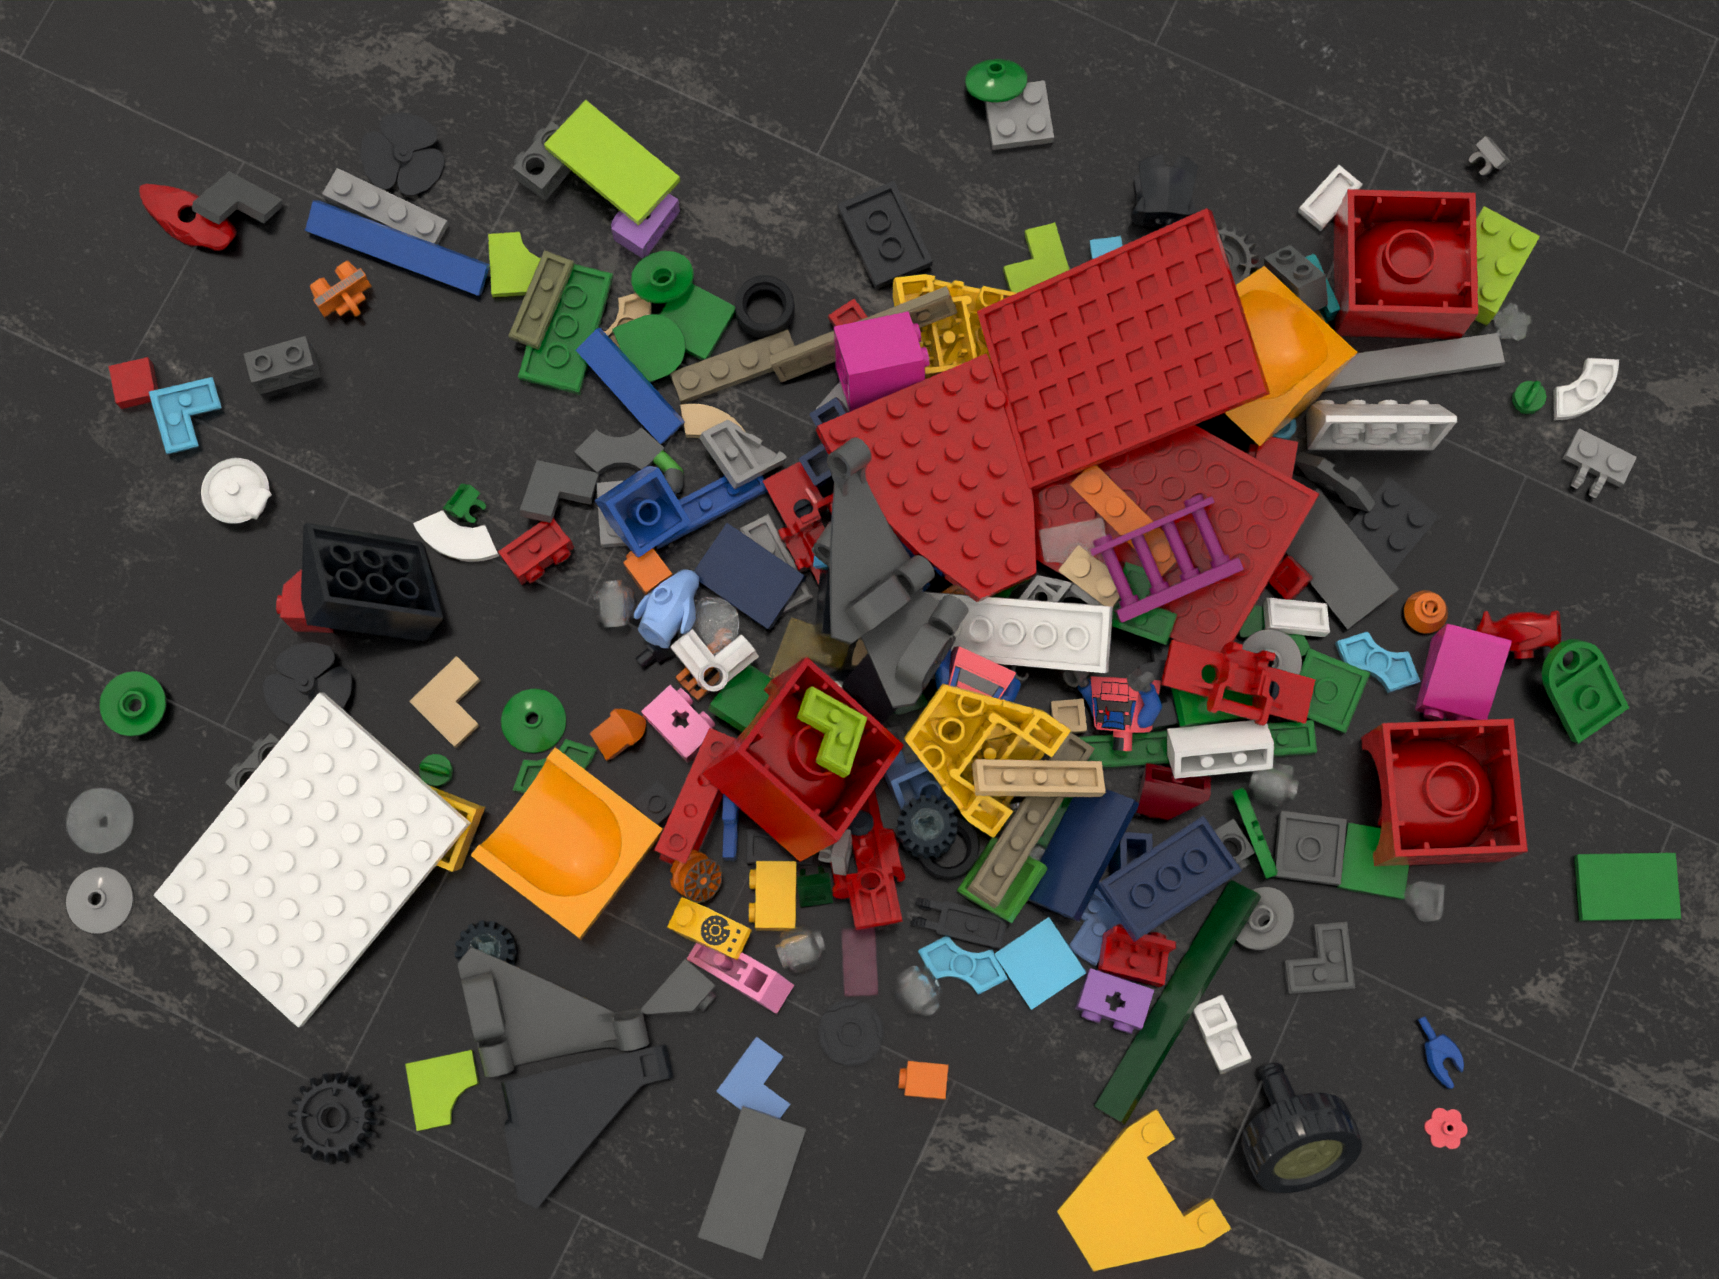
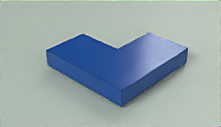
M723 794L722 820L724 830L722 857L724 861L735 862L737 860L739 807Z

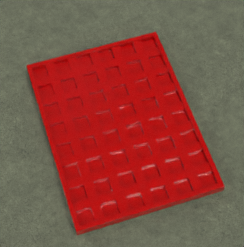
M1208 208L977 311L999 389L1006 397L1004 406L1028 488L1032 490L1061 480L1270 394L1212 211Z

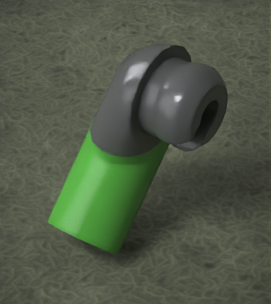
M661 451L653 459V463L665 473L664 477L676 496L683 488L684 471L665 451Z

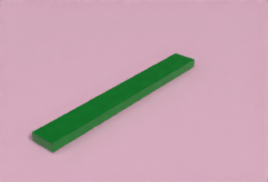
M1314 720L1306 721V724L1299 722L1267 723L1274 742L1273 757L1317 753ZM1167 731L1133 733L1132 751L1112 750L1113 734L1079 737L1095 748L1087 761H1102L1103 769L1146 766V763L1154 765L1170 764L1167 756Z

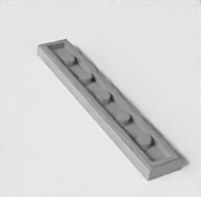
M1499 333L1357 353L1323 392L1502 366L1505 360Z

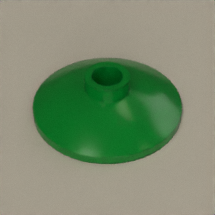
M991 59L973 66L966 75L965 83L968 92L979 100L1004 102L1019 96L1025 90L1027 74L1015 62L1005 59Z
M659 251L644 257L638 262L632 272L631 283L635 293L641 299L651 303H667L681 297L688 291L693 282L694 272L690 261L682 254L673 251Z
M137 671L126 672L113 678L104 688L100 698V713L105 724L114 732L124 736L143 735L154 729L163 718L166 710V695L160 683L152 676ZM135 701H140L141 708L138 711H132V704Z
M528 689L514 695L505 705L501 716V727L505 738L513 747L525 753H541L554 747L562 738L567 723L565 709L558 698L550 692L541 689ZM532 713L537 714L538 721L535 724H528V715Z

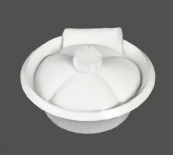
M243 458L226 459L213 466L206 474L201 487V498L204 507L210 515L225 523H241L252 518L257 520L266 507L268 498L272 495L269 492V483L264 471L254 462Z

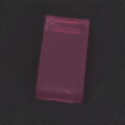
M875 928L859 930L842 929L845 997L878 995Z

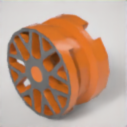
M692 850L686 864L675 860L670 870L673 873L672 879H670L672 888L696 903L705 902L712 898L722 883L723 872L721 866L700 851Z

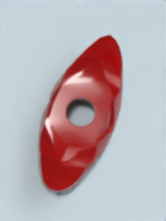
M144 184L140 186V198L145 209L168 234L178 241L190 246L199 245L220 251L226 248L236 236V230L227 218L219 225L196 213L195 219L191 222L185 223L180 220L181 210L186 207H192L193 201L199 197L198 195L190 191L163 185Z

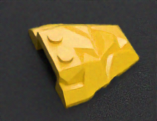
M927 274L894 278V306L947 286L958 312L920 328L921 342L919 344L921 348L926 347L929 356V366L925 367V379L983 354H987L991 361L977 311L1016 293L983 286L981 289L964 286V282L954 280L952 283L935 280V276Z
M942 684L904 739L928 771L933 774L948 797L956 804L964 818L992 838H995L1013 812L1009 803L1014 796H975L972 763L976 759L1041 760L1045 753L1053 757L1071 732V729L1043 710Z

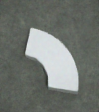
M1587 358L1584 361L1583 371L1578 380L1569 385L1556 387L1553 390L1554 420L1579 417L1595 408L1606 397L1615 383L1619 359Z
M443 510L413 523L422 539L440 554L465 562L485 561L499 556L485 525L475 528L459 526L449 520Z

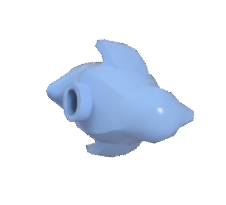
M688 569L678 571L675 575L660 583L658 587L651 590L639 603L634 612V618L639 619L642 617L638 631L647 642L655 646L658 645L661 648H669L671 639L680 629L681 634H686L692 629L696 618L694 596L699 587V576L694 571Z

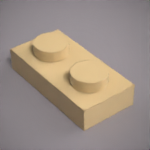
M1077 545L1058 571L1102 605L1113 606L1114 608L1121 598L1107 566L1094 556H1090L1085 549Z

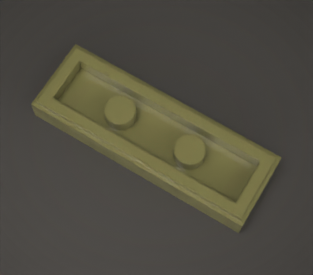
M544 250L508 335L511 340L538 350L540 349L575 265L574 261Z

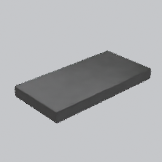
M1318 488L1315 492L1319 493V497L1286 553L1292 556L1313 577L1310 581L1312 586L1344 626L1350 629L1399 591L1400 588Z
M744 1105L742 1106L698 1234L699 1238L761 1260L763 1259L807 1129L806 1127Z

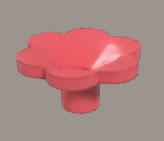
M1436 1108L1432 1111L1431 1119L1427 1120L1424 1124V1130L1430 1135V1142L1434 1147L1441 1148L1446 1146L1449 1149H1455L1460 1145V1138L1466 1136L1468 1129L1466 1124L1461 1121L1462 1118L1459 1111L1455 1109L1446 1111L1443 1108Z

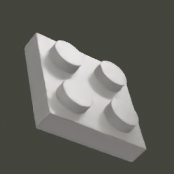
M1045 80L1028 82L1025 90L1011 100L1004 102L985 101L992 150L1053 143L1054 133Z

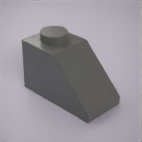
M684 959L641 1010L647 1016L695 1013L699 1008L705 1011L717 997L713 993L717 987L690 962Z

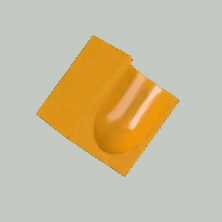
M1265 266L1238 283L1236 288L1270 394L1225 412L1259 446L1312 405L1358 353Z
M554 748L547 757L541 771L519 802L497 829L482 844L478 845L471 856L578 939L582 940L660 838L663 829L557 748Z

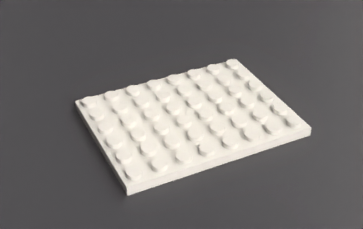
M318 693L153 896L299 1028L304 1026L471 823L325 693Z

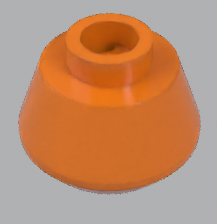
M1422 590L1412 594L1407 599L1404 606V617L1408 625L1415 631L1425 634L1434 633L1446 623L1448 608L1440 595L1432 591Z

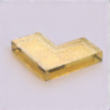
M791 617L768 677L774 679L806 656L811 661L835 670H841L851 644L832 639L829 636L814 635V625Z

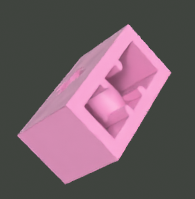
M669 685L641 712L654 729L689 763L697 756L708 729H713L716 724L704 711L698 714L690 706L694 701L682 688L676 691ZM677 716L681 719L687 717L688 726L686 728L682 725L676 727L675 718Z

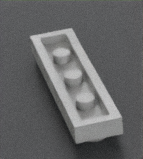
M338 168L322 193L324 199L359 216L437 245L449 226L447 220Z

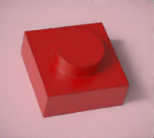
M852 299L829 314L828 320L834 327L854 323L868 316L857 301Z
M1287 556L1278 565L1269 583L1285 599L1293 600L1309 584L1313 577L1292 556Z

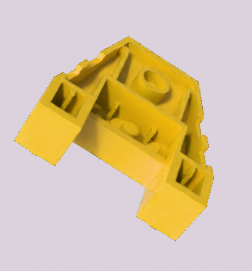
M1157 1109L1151 1110L1122 1129L1085 1178L1081 1180L1057 1210L1058 1215L1093 1271L1201 1248L1231 1229L1218 1206L1211 1198L1204 1199L1182 1214L1147 1157L1175 1139Z

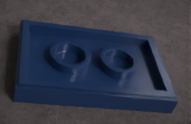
M726 523L694 570L699 576L700 583L768 630L772 629L807 578L729 523Z

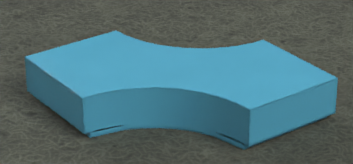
M1369 632L1357 634L1335 643L1342 662L1370 672L1371 676L1381 682L1387 693L1420 683L1410 653L1408 651L1395 653L1381 648L1374 642Z
M945 936L918 950L932 978H958L968 983L978 995L1008 980L998 959L994 955L993 949L981 953L968 952L956 946L949 936Z

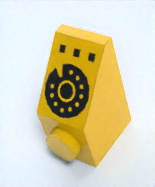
M681 897L667 928L684 938L735 960L739 959L752 931L750 928L683 897Z

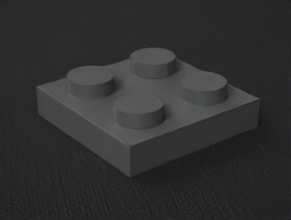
M1280 811L1274 859L1278 872L1273 877L1335 886L1341 885L1347 819Z

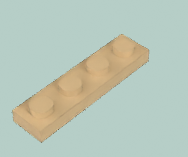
M976 759L972 763L975 796L1102 797L1106 793L1102 761Z

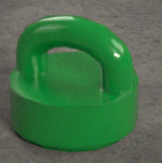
M1525 381L1521 383L1513 392V405L1518 411L1525 414H1533L1539 411L1546 401V391L1541 386V382Z
M432 754L424 758L419 764V774L426 784L439 788L450 782L453 776V766L445 756Z

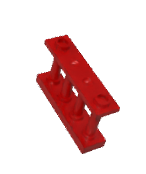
M712 728L708 729L654 850L661 854L660 861L673 865L675 860L686 864L692 850L700 851L723 800V793L701 773L710 762L716 759L736 740L735 738Z

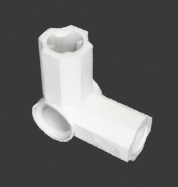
M693 629L670 646L696 679L698 686L707 691H718L724 688L728 681L759 657L743 635L738 636L715 656ZM710 667L716 668L720 675L719 681L713 686L708 685L704 680V673Z

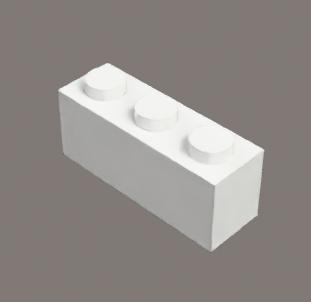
M1254 720L1167 729V756L1174 779L1273 769L1274 742L1267 723L1261 726L1255 724Z

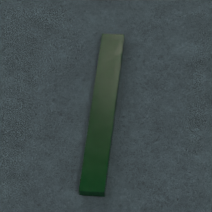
M1230 880L1146 1019L1143 1028L1140 1029L1096 1102L1095 1107L1124 1125L1127 1123L1261 899L1259 893Z

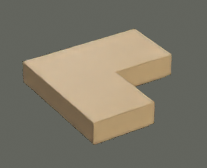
M456 656L409 702L457 748L479 727V724L458 702L481 680Z

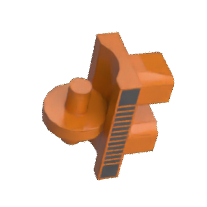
M345 261L334 270L341 280L339 283L330 287L325 278H319L310 285L315 297L313 301L324 318L335 310L339 316L351 310L354 316L357 317L361 314L357 305L366 300L362 292L371 287L361 268L357 270L349 261Z

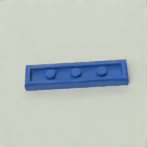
M597 328L576 349L577 353L658 443H665L685 423L680 415L601 328Z
M761 475L734 489L724 476L678 500L691 523L655 546L658 550L768 492L762 482L765 480L764 477Z

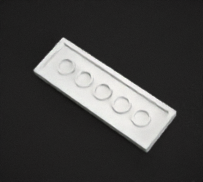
M925 592L941 601L944 595H952L963 601L969 609L968 614L954 634L956 640L951 651L954 647L960 646L997 664L1098 673L1109 672L1113 606L988 597L977 603L968 595Z

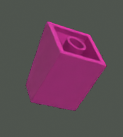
M909 311L834 326L835 366L849 412L925 380V367L929 366V356L926 347H920V328L918 323H912Z
M1447 623L1431 638L1415 711L1424 713L1423 716L1434 721H1443V718L1452 721L1487 720L1512 640Z

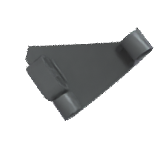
M856 437L848 440L827 457V464L834 480L830 539L831 638L847 644H852L859 637L887 619L912 599L911 596L933 580L935 576L934 569L926 558L920 555L910 558L886 521V517L866 480L865 470L871 461V452L865 442Z
M831 522L828 523L812 548L813 554L829 568ZM918 590L911 596L912 599L875 628L861 636L892 708L914 706L949 652L953 642V635L969 612L966 604L957 597L944 595L941 601Z
M472 946L457 963L473 1036L478 1045L485 1077L501 1076L513 1071L514 1066L601 1048H618L621 1051H631L649 1044L644 1015L641 1009L614 1012L566 988Z

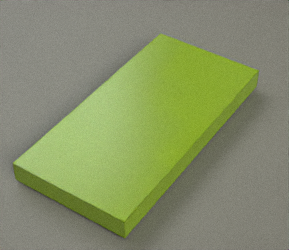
M587 100L544 143V147L548 152L638 226L680 182V177Z

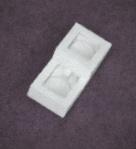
M1220 995L1197 1005L1193 1013L1220 1075L1251 1062V1056L1237 1030V1023L1224 996Z

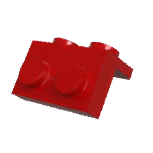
M553 518L552 523L541 521L502 548L498 553L522 585L527 581L532 583L539 579L545 573L544 569L552 563L559 564L565 561L571 555L570 551L574 549V545Z
M1117 924L1103 933L1098 971L1161 987L1165 985L1169 952L1176 948V942L1166 939V935L1158 932H1149L1134 942L1123 925Z

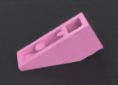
M696 943L687 957V960L776 1014L794 987L791 982L779 973L742 952L739 959L735 960Z

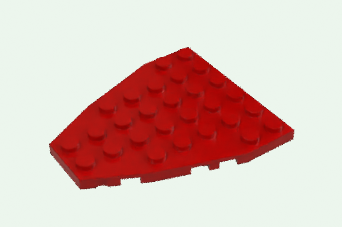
M983 354L820 424L816 428V432L828 455L851 438L856 437L865 442L872 455L871 461L865 470L866 480L886 517V521L897 538L915 556L920 555L926 558L934 567L946 575V580L953 585L960 586L965 594L977 603L1028 580L1037 573L1031 488H1028L1004 406L1006 397L999 389L993 365L987 354Z

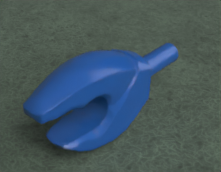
M1424 1016L1418 1019L1429 1039V1041L1424 1043L1428 1065L1436 1078L1444 1086L1452 1089L1454 1084L1448 1075V1071L1444 1068L1443 1062L1446 1058L1451 1059L1456 1069L1462 1073L1464 1070L1462 1054L1449 1037L1444 1034L1436 1036L1427 1018Z

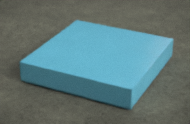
M1050 917L994 954L1031 1010L1087 973Z

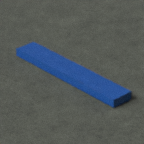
M319 200L312 202L305 231L475 295L482 294L490 264Z

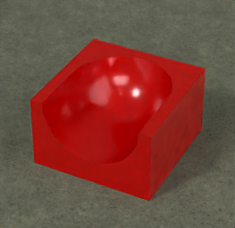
M1347 190L1334 216V295L1340 306V310L1335 317V332L1338 335L1423 339L1462 338L1478 315L1476 193Z
M807 656L767 684L764 691L769 695V698L762 709L737 739L716 759L710 762L701 773L800 862L839 841L904 746L903 743ZM812 686L867 717L850 774L844 778L815 763L824 733L797 719L805 692Z
M1514 719L1382 723L1361 737L1362 750H1368L1375 761L1382 795V827L1378 846L1373 853L1374 866L1502 862L1528 852Z

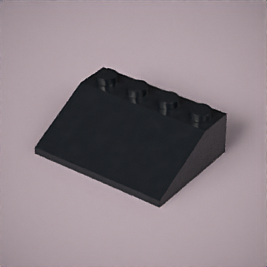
M305 523L303 526L301 601L307 625L426 641L441 622L443 616L423 542Z

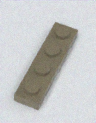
M785 330L675 370L670 374L681 405L774 371L768 356L794 347V343L789 331Z

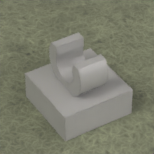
M1486 136L1476 144L1481 152H1475L1469 158L1471 163H1475L1479 158L1486 160V166L1479 172L1483 176L1489 174L1493 166L1501 170L1510 162L1494 141Z
M846 829L838 842L821 850L818 859L820 861L832 862L833 874L847 875L853 849L851 830Z

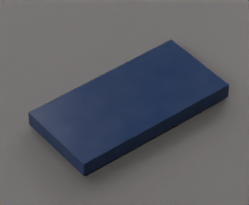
M1105 789L1106 793L1102 797H1073L1040 862L1046 865L1048 870L1028 900L1079 922L1139 803L1134 799Z
M1203 815L1098 883L1096 887L1135 942L1242 870Z

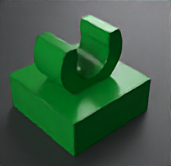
M461 483L442 509L452 517L463 518L467 522L475 523L476 519L469 513L470 507L476 505L479 509L484 510L486 505L482 500L476 499L480 494L479 491L471 485Z

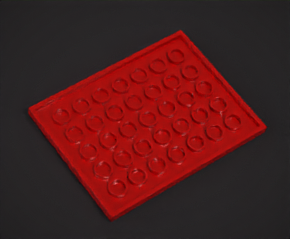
M1196 425L1097 464L1153 522L1186 508L1183 501L1202 494L1204 499L1213 497L1215 503L1205 506L1204 509L1224 555L1228 554L1230 560L1239 557L1244 570L1158 608L1178 614L1170 635L1171 638L1182 643L1220 653L1226 643L1234 642L1318 499L1319 493ZM1083 471L1036 490L1031 489L1034 502L1036 560L1060 574L1062 573L1058 570L1077 545L1088 552V550L1095 548L1092 542L1108 534H1111L1112 539L1121 536L1070 485ZM1192 513L1173 520L1194 569L1198 568L1201 573L1212 568L1210 564L1212 558ZM1127 541L1113 547L1122 570L1126 562L1143 567L1136 550ZM1101 552L1096 555H1093L1100 562L1106 565L1101 555ZM1178 563L1162 577L1163 581H1167L1169 586L1181 582L1179 575L1182 572Z

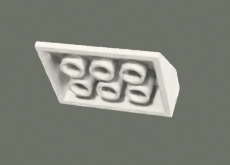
M1320 400L1312 404L1306 413L1307 450H1434L1457 423V416L1440 404H1429V401L1416 400L1410 402V404H1398L1395 400H1384L1378 404H1366L1363 400H1352L1346 404H1334L1332 400Z

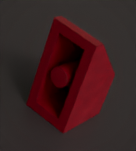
M1146 763L1138 792L1137 802L1139 806L1136 813L1143 814L1149 818L1170 820L1209 800L1211 776L1174 779L1171 768Z

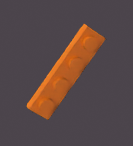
M1097 465L1085 469L1070 484L1121 536L1153 522ZM1157 527L1143 535L1163 577L1177 561L1164 532ZM1131 539L1127 542L1134 548Z

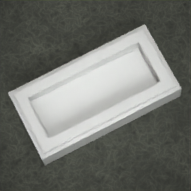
M1338 165L1299 207L1297 212L1322 231L1334 218L1347 190H1359L1363 184Z
M1266 598L1263 601L1265 630L1273 629L1286 634L1326 637L1330 633L1327 603Z

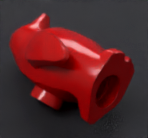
M1484 611L1482 620L1476 628L1478 632L1512 640L1509 652H1514V659L1534 658L1535 650L1542 647H1550L1552 650L1557 644L1561 643L1562 639L1559 611H1552L1550 614L1516 612L1510 613L1498 621H1493L1489 612Z

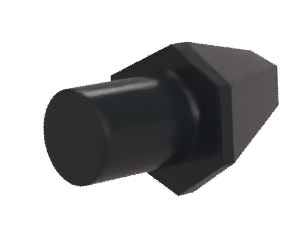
M672 640L670 646L677 640ZM645 643L647 649L635 659L644 668L654 659L660 662L675 655L670 647L661 648L658 645Z

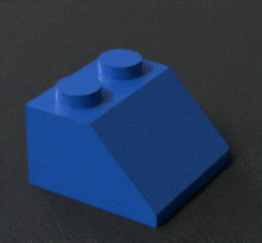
M644 467L595 500L611 528L638 558L691 523L659 467Z

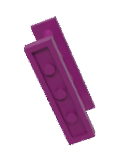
M1202 494L1183 501L1186 508L1115 539H1112L1111 534L1092 541L1095 548L1088 550L1089 555L1093 556L1101 552L1121 598V601H1119L1121 608L1114 610L1119 623H1123L1244 570L1239 557L1230 560L1228 554L1224 555L1204 509L1205 506L1215 503L1213 497L1204 499ZM1189 513H1192L1212 558L1210 562L1212 568L1201 573L1198 568L1194 569L1173 521ZM1160 526L1182 572L1179 575L1181 582L1169 586L1167 581H1163L1143 535ZM1130 539L1152 586L1149 588L1151 595L1139 599L1137 594L1133 595L1113 549L1114 546Z

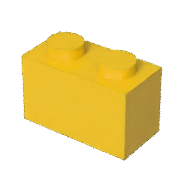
M756 861V869H750L749 889H756L755 903L749 902V923H755L756 931H796V861Z

